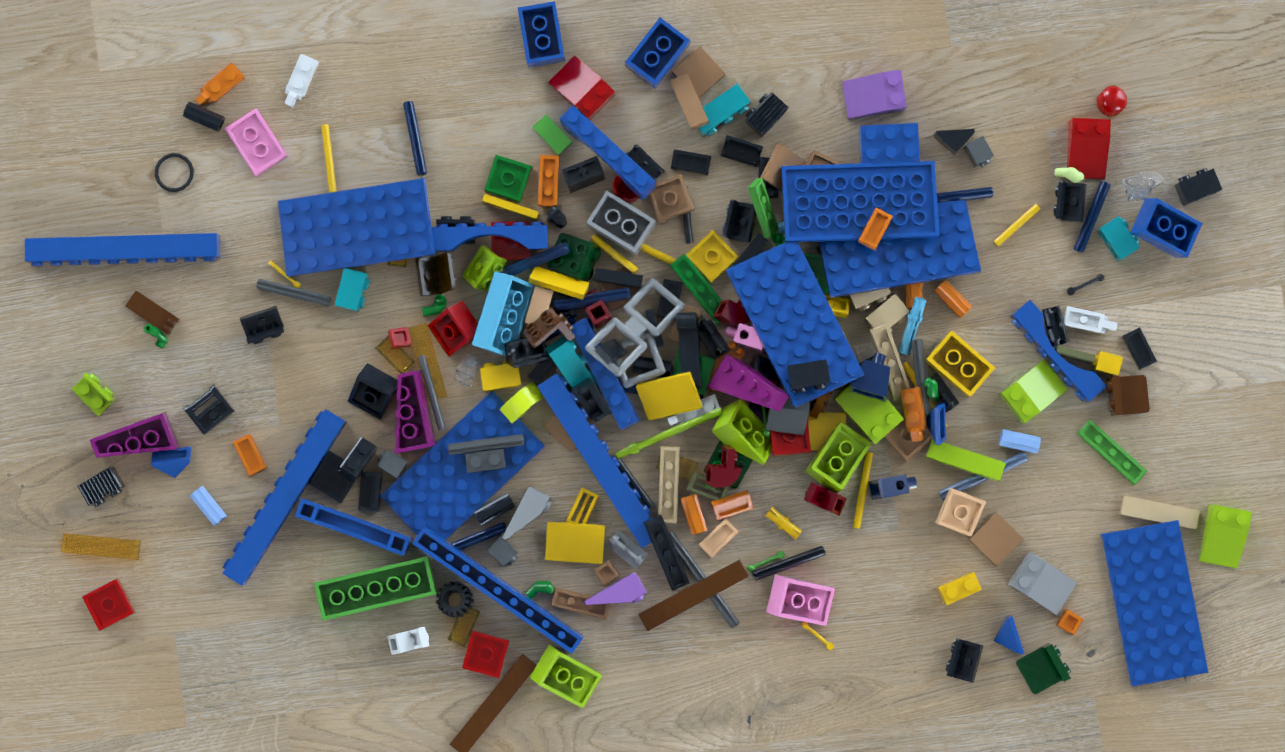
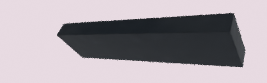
M660 514L644 521V526L671 590L674 591L689 584L690 582L662 515Z

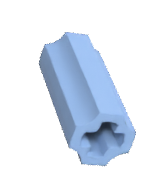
M1002 429L999 446L1037 454L1041 437Z
M203 486L190 495L191 499L213 526H216L227 517Z

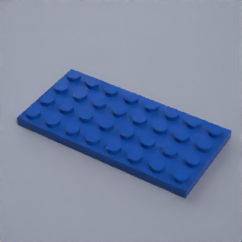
M935 161L781 167L785 242L859 240L876 207L893 216L881 239L931 238L940 236Z
M425 178L278 201L287 276L292 277L435 255Z
M966 200L938 203L939 237L881 239L875 251L859 243L858 240L818 242L830 298L980 273L981 267Z
M797 241L785 242L726 269V273L785 392L789 394L788 398L794 409L864 376ZM827 360L831 382L829 386H826V389L815 391L812 388L807 389V392L796 394L795 391L790 392L786 373L788 365Z
M493 391L381 495L384 501L417 536L422 528L426 526L443 539L449 538L474 514V511L484 505L545 447L520 419L511 423L500 411V408L505 403ZM520 434L524 437L523 446L501 448L504 449L506 468L467 473L465 458L467 453L449 455L448 445L452 443Z
M1175 520L1101 534L1130 685L1137 686L1209 673L1179 521Z

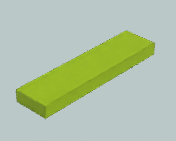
M933 439L926 456L928 459L998 482L1001 480L1006 465L1005 462L944 442L936 445Z

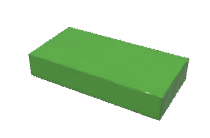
M547 114L533 126V129L558 156L572 144V141Z

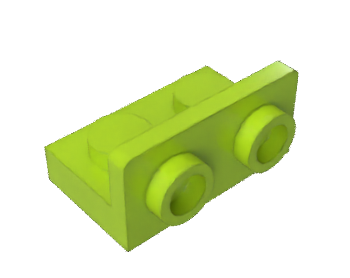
M481 245L462 276L475 289L488 291L494 272L500 273L507 261L504 258L498 257L487 246Z
M85 372L83 374L84 377L72 390L97 416H101L116 401L112 397L114 393L107 386L104 388L99 383L101 380L94 373Z

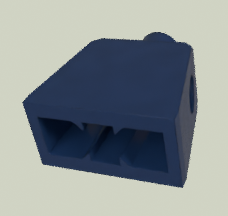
M875 353L873 361H863L861 369L864 376L852 382L851 392L886 402L891 367L884 365L886 359L884 354Z
M906 474L868 481L872 500L908 494L909 489L917 488L916 478H907Z

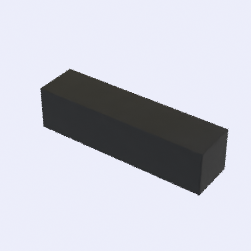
M758 233L732 267L757 256L768 240Z
M596 268L594 281L641 288L643 275Z
M549 354V360L540 362L528 375L536 384L555 365Z

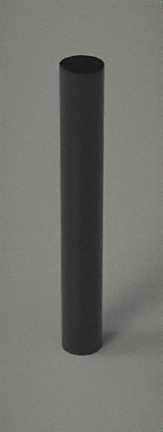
M689 212L683 214L686 244L693 243L691 213Z
M621 458L617 461L620 464L619 470L622 473H626L631 481L629 482L633 489L637 490L648 509L655 505Z

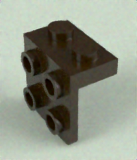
M444 252L433 257L415 259L420 297L445 294L455 290L457 280L453 273L454 259L450 252Z

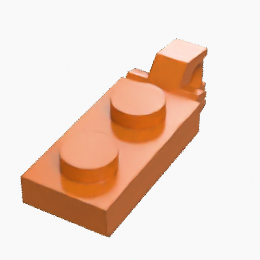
M231 62L200 89L202 93L195 100L201 107L208 101L211 104L215 101L217 102L245 77Z
M921 387L902 389L900 391L907 431L911 433L912 442L924 440L922 430H925L927 423Z

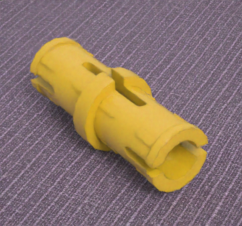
M773 506L765 514L766 517L778 525L777 528L779 530L783 529L794 540L801 534L802 530L789 521L790 518L788 516H783Z

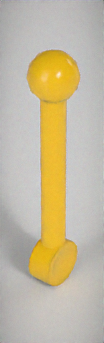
M269 261V264L293 284V287L300 288L301 284L299 281H295L290 276H287L274 262Z
M803 621L801 623V627L816 636L826 645L828 650L834 648L833 643L827 642L809 626L808 622Z

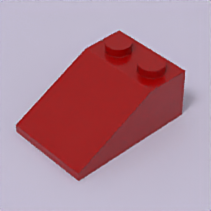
M575 55L548 82L590 121L615 96V91Z
M1072 118L1068 122L1067 168L1073 167L1082 172L1084 179L1105 180L1110 145L1111 119Z

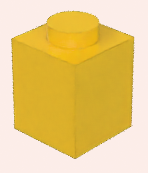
M1103 351L1097 352V355L1094 354L1095 359L1091 363L1093 365L1092 371L1113 377L1119 375L1123 357Z

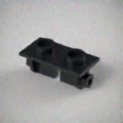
M561 205L552 207L547 212L548 217L546 218L548 224L553 222L558 228H564L567 224Z
M1060 305L1043 309L1042 313L1052 347L1069 343Z
M711 319L700 321V339L715 360L729 352L730 348Z
M936 372L929 377L938 383L940 400L935 402L937 406L940 403H945V413L956 407L959 402L940 375Z

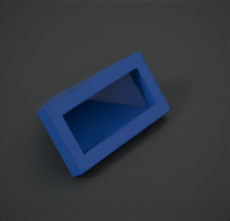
M940 403L926 417L927 427L936 445H940L946 440L945 403Z
M181 447L174 450L152 452L151 465L176 478L190 463L192 449L191 447Z
M1007 616L994 641L1017 654H1024L1013 616Z

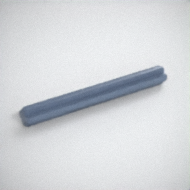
M1021 452L1002 461L1006 463L1003 473L1027 462L1026 454ZM974 474L940 490L939 495L942 500H945L950 487L963 492L989 480V478Z

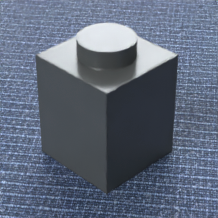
M984 136L966 144L964 147L974 167L980 165L982 168L991 163L990 159L994 154Z
M388 449L386 452L383 451L377 459L379 462L377 466L396 478L401 476L409 463Z
M502 536L487 550L503 566L507 564L511 566L517 559L515 555L518 552Z

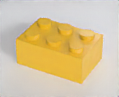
M952 330L945 335L925 359L929 366L967 398L974 394L995 369L991 363Z

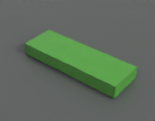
M756 178L748 187L764 238H771L779 227L763 179Z

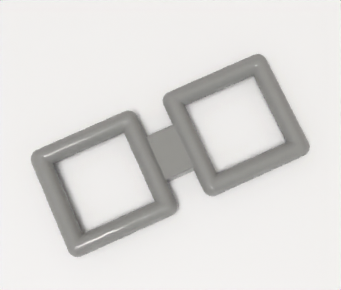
M651 278L624 305V311L631 318L625 324L617 318H612L585 346V349L615 376L619 377L647 348V343L640 337L647 330L652 335L659 336L676 318V313H680L685 308V305L658 281ZM652 287L675 306L657 327L633 309ZM614 327L638 346L619 367L612 362L607 364L595 352V347Z
M649 331L645 332L640 338L643 341L647 340L657 369L628 379L626 372L619 376L624 388L663 375L666 371L654 337ZM629 338L618 342L623 348L635 344ZM620 358L612 363L619 367L622 364V360ZM556 367L558 376H563L558 367ZM568 383V385L565 386V387H566V389L568 390V392L570 393L572 390H571V387H570V385H569V383ZM598 390V391L600 392V394L602 395V397H604L602 391H601V390ZM579 401L576 402L577 406L581 405Z

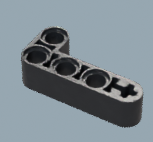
M696 312L676 313V325L679 331L681 374L691 372L696 388L701 389L702 371L698 314Z

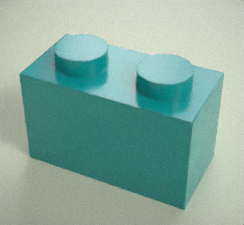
M1120 216L1096 230L1117 262L1140 248L1138 238L1130 233L1128 223L1124 218H1120Z
M344 268L334 305L359 312L360 308L363 309L366 300L363 297L364 291L368 290L370 285L369 275Z

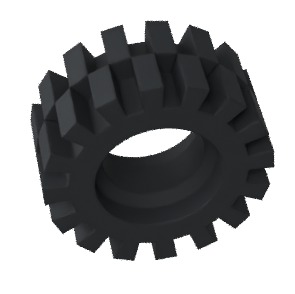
M452 581L449 584L445 583L443 585L444 588L438 590L440 594L436 595L438 598L436 604L439 605V610L449 617H464L463 614H468V609L473 607L471 603H474V599L471 598L473 594L462 583L456 581L455 583ZM453 593L461 595V603L456 607H451L448 602L450 595Z

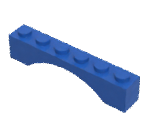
M573 105L559 118L561 126L575 139L598 155L641 200H644L656 188L655 180Z
M515 222L513 226H505V223H494V226H486V223H475V227H467V224L459 223L456 224V227H448V224H436V227H432L435 252H454L464 243L486 236L512 239L522 244L528 250L549 249L548 226L544 225V222H532V226H525L523 222Z
M1031 300L1023 304L1010 316L1013 319L1011 321L1017 329L1021 328L1024 331L1026 340L1038 347L1037 352L1043 358L1047 357L1051 362L1049 364L1056 373L1059 371L1062 374L1064 383L1069 387L1072 386L1077 391L1075 395L1082 402L1084 400L1085 402H1090L1107 387L1095 372L1073 366L1055 351L1045 332L1043 313Z
M584 318L573 324L572 327L574 329L571 331L576 336L575 339L620 429L625 430L640 422L641 419L617 376L585 349V346L597 335L591 320Z
M301 498L295 517L344 533L402 556L407 555L412 541V537L305 498Z

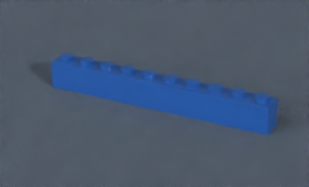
M217 233L25 238V262L31 263V266L36 267L43 266V263H50V266H62V262H69V265H81V262H89V265H100V261H108V264H119V261H127V264H138L139 260H146V263H158V260H165L166 263H176L177 259H184V262H196V259H203L204 262H214L215 258H220V235Z
M557 374L553 375L537 387L641 548H644L651 543V540L643 522L649 520V515L652 513L646 504L642 506L639 502L641 496L635 488L632 490L628 485L631 482L625 472L621 474L617 468L620 466L615 456L610 457L607 451L610 448L604 440L600 441L597 437L599 431L594 424L590 425L586 420L589 417L583 407L579 409L576 402L579 400L573 391L569 393L565 386L568 383L564 377Z
M327 409L324 412H319L315 419L317 421L314 428H309L305 435L307 439L304 444L300 443L295 450L297 455L294 460H289L285 466L286 472L284 476H280L275 482L274 486L276 488L274 492L266 496L264 500L265 506L262 510L259 509L253 518L255 519L253 525H249L243 534L245 538L242 543L238 542L233 549L235 554L231 559L228 558L223 565L225 570L222 574L242 586L249 580L306 489L309 481L347 423V421Z
M426 526L422 528L413 541V545L571 654H573L582 641L583 635Z

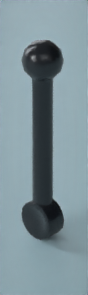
M1099 274L1096 278L1077 287H1070L1067 289V294L1073 295L1075 291L1097 281L1101 282L1104 280V276Z

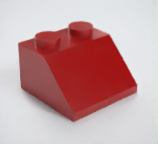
M461 301L447 308L427 326L447 356L450 357L473 341L478 323L465 303Z

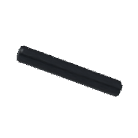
M819 546L754 570L752 574L757 581L825 556L826 552L823 546Z

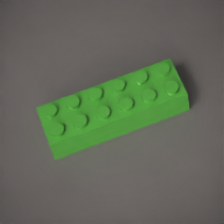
M430 556L314 583L322 621L438 594Z

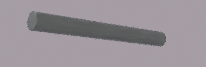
M422 355L418 359L438 431L444 430L446 427L426 356Z

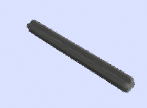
M673 531L669 532L679 558L695 580L698 582L706 578ZM719 593L709 598L731 628L739 624L738 619Z

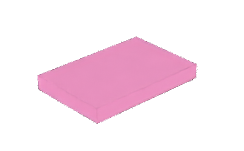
M257 108L224 128L255 177L288 157Z

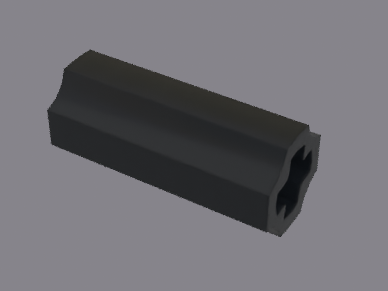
M188 102L183 112L184 118L217 132L221 130L225 121L224 116L192 102Z
M639 356L633 362L632 372L644 374L657 369L654 359ZM662 360L666 371L658 377H669L673 361Z
M506 493L474 511L481 526H484L515 508V505L509 494Z

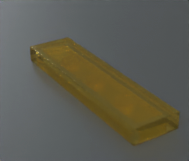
M427 323L409 327L408 330L419 369L421 370L418 357L425 355L437 399L448 397ZM424 381V386H425L426 394H427V397H428V401L430 402L429 395H428L427 388H426V384H425V381Z
M63 533L61 552L139 560L141 541Z

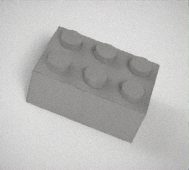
M609 191L605 192L586 222L587 227L634 256H637L656 226V220Z

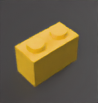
M502 361L503 365L495 366V363L483 364L484 368H480L483 391L488 392L522 386L519 367L513 368L506 361Z
M969 572L936 587L944 605H949L982 590L974 572Z

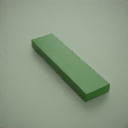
M1091 419L1076 433L1132 485H1136L1146 474L1147 470Z

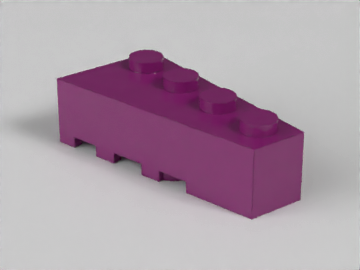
M727 354L708 385V388L779 412L789 397L788 393L741 359Z
M421 370L398 374L396 447L394 454L435 446L436 441Z
M166 412L90 439L96 458L179 448Z

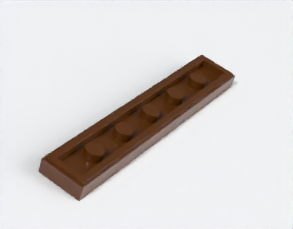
M739 559L638 615L646 630L649 631L749 577Z
M522 654L449 745L458 752H468L534 671L537 664Z

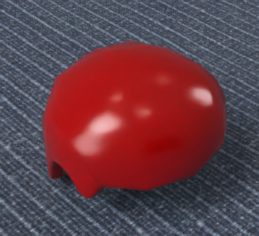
M1108 86L1098 95L1096 100L1097 108L1108 117L1117 116L1127 105V95L1118 86Z
M619 176L615 177L613 182L614 195L626 203L635 202L639 197L629 189Z

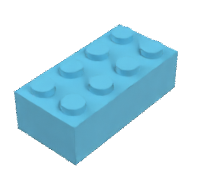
M494 272L472 345L494 354L505 356L504 343L518 340L535 285L512 275Z

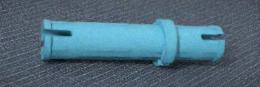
M920 297L914 298L911 312L908 313V323L898 352L910 355L911 342L915 339L919 323L922 322V314L927 300Z

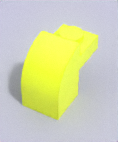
M531 382L511 397L500 408V411L511 423H514L532 406L542 400L544 396L537 385Z

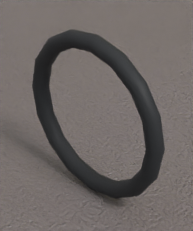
M171 153L163 156L155 166L154 175L161 188L169 192H178L190 185L194 169L187 157L182 154ZM171 157L183 159L190 169V176L187 182L178 188L165 186L158 175L162 162Z

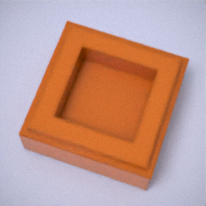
M1065 609L1057 626L1075 635L1083 618Z

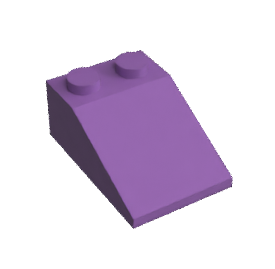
M901 70L881 72L842 82L848 119L902 112L907 108Z
M633 572L583 601L584 605L632 601L634 604L644 599L643 594L647 591L636 572Z

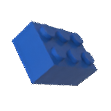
M555 1L518 7L528 68L566 62Z
M659 17L625 61V67L656 89L688 48L690 39Z
M918 123L864 125L859 127L860 163L920 161Z
M1146 198L1130 233L1175 258H1188L1203 223L1158 198Z

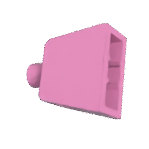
M741 323L738 328L728 325L725 336L733 338V342L739 346L766 355V351L754 327ZM745 334H749L748 338L743 339Z

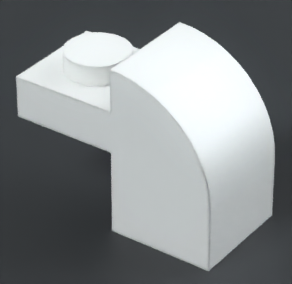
M425 627L387 636L392 655L429 646V635Z

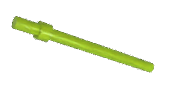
M719 407L638 443L636 441L630 443L628 447L615 452L618 459L631 453L634 455L645 447L723 414V411Z

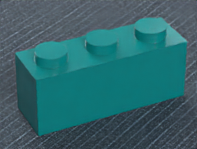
M738 83L703 107L709 121L708 124L697 128L703 137L706 135L712 136L718 131L717 128L720 125H728L734 120L733 116L738 113L742 115L749 110L748 106L751 101Z
M562 336L545 348L571 388L588 377L596 387L598 386L591 369L587 370L585 367L587 361L582 354L577 355L574 351L577 347L572 340L569 341L565 336Z

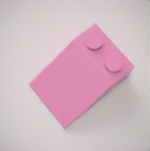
M775 574L766 612L778 617L826 626L835 588Z

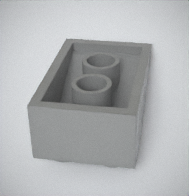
M529 486L502 538L508 540L541 516L543 512H548L552 504L549 501L551 497Z
M1027 552L1007 585L1057 615L1077 582L1032 552Z

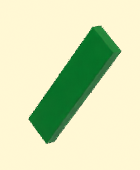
M684 253L669 266L716 325H718L720 321L713 318L722 300Z

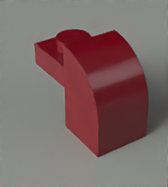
M593 289L585 295L597 293L596 289ZM602 300L591 306L584 307L595 329L612 319Z
M730 299L721 301L713 318L721 323L731 326L739 325L740 323L745 324L750 321L740 299H738L737 303Z
M722 445L721 464H706L705 483L709 487H727L739 478L742 468L734 464L737 462V452L733 447Z
M811 482L810 486L806 489L804 500L816 507L840 516L847 498Z

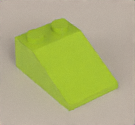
M1043 359L999 393V396L1020 423L1026 424L1063 394L1067 388Z
M851 382L834 399L866 438L872 443L877 444L904 418L888 400L884 402L851 392Z
M741 399L725 406L722 410L723 414L719 416L712 432L724 445H730L735 451L762 465L765 464L772 450L770 435H763L764 424Z
M839 422L804 472L832 492L838 493L843 490L872 443L844 423Z
M1209 504L1199 561L1238 568L1248 536L1252 512Z
M549 644L529 678L543 688L584 708L603 675Z

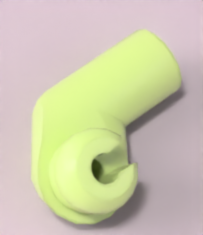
M1073 167L1055 169L1056 177H1065L1073 183H1080L1084 179V174Z

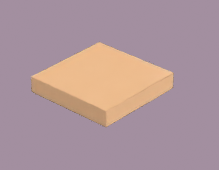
M950 487L935 523L972 537L986 501Z

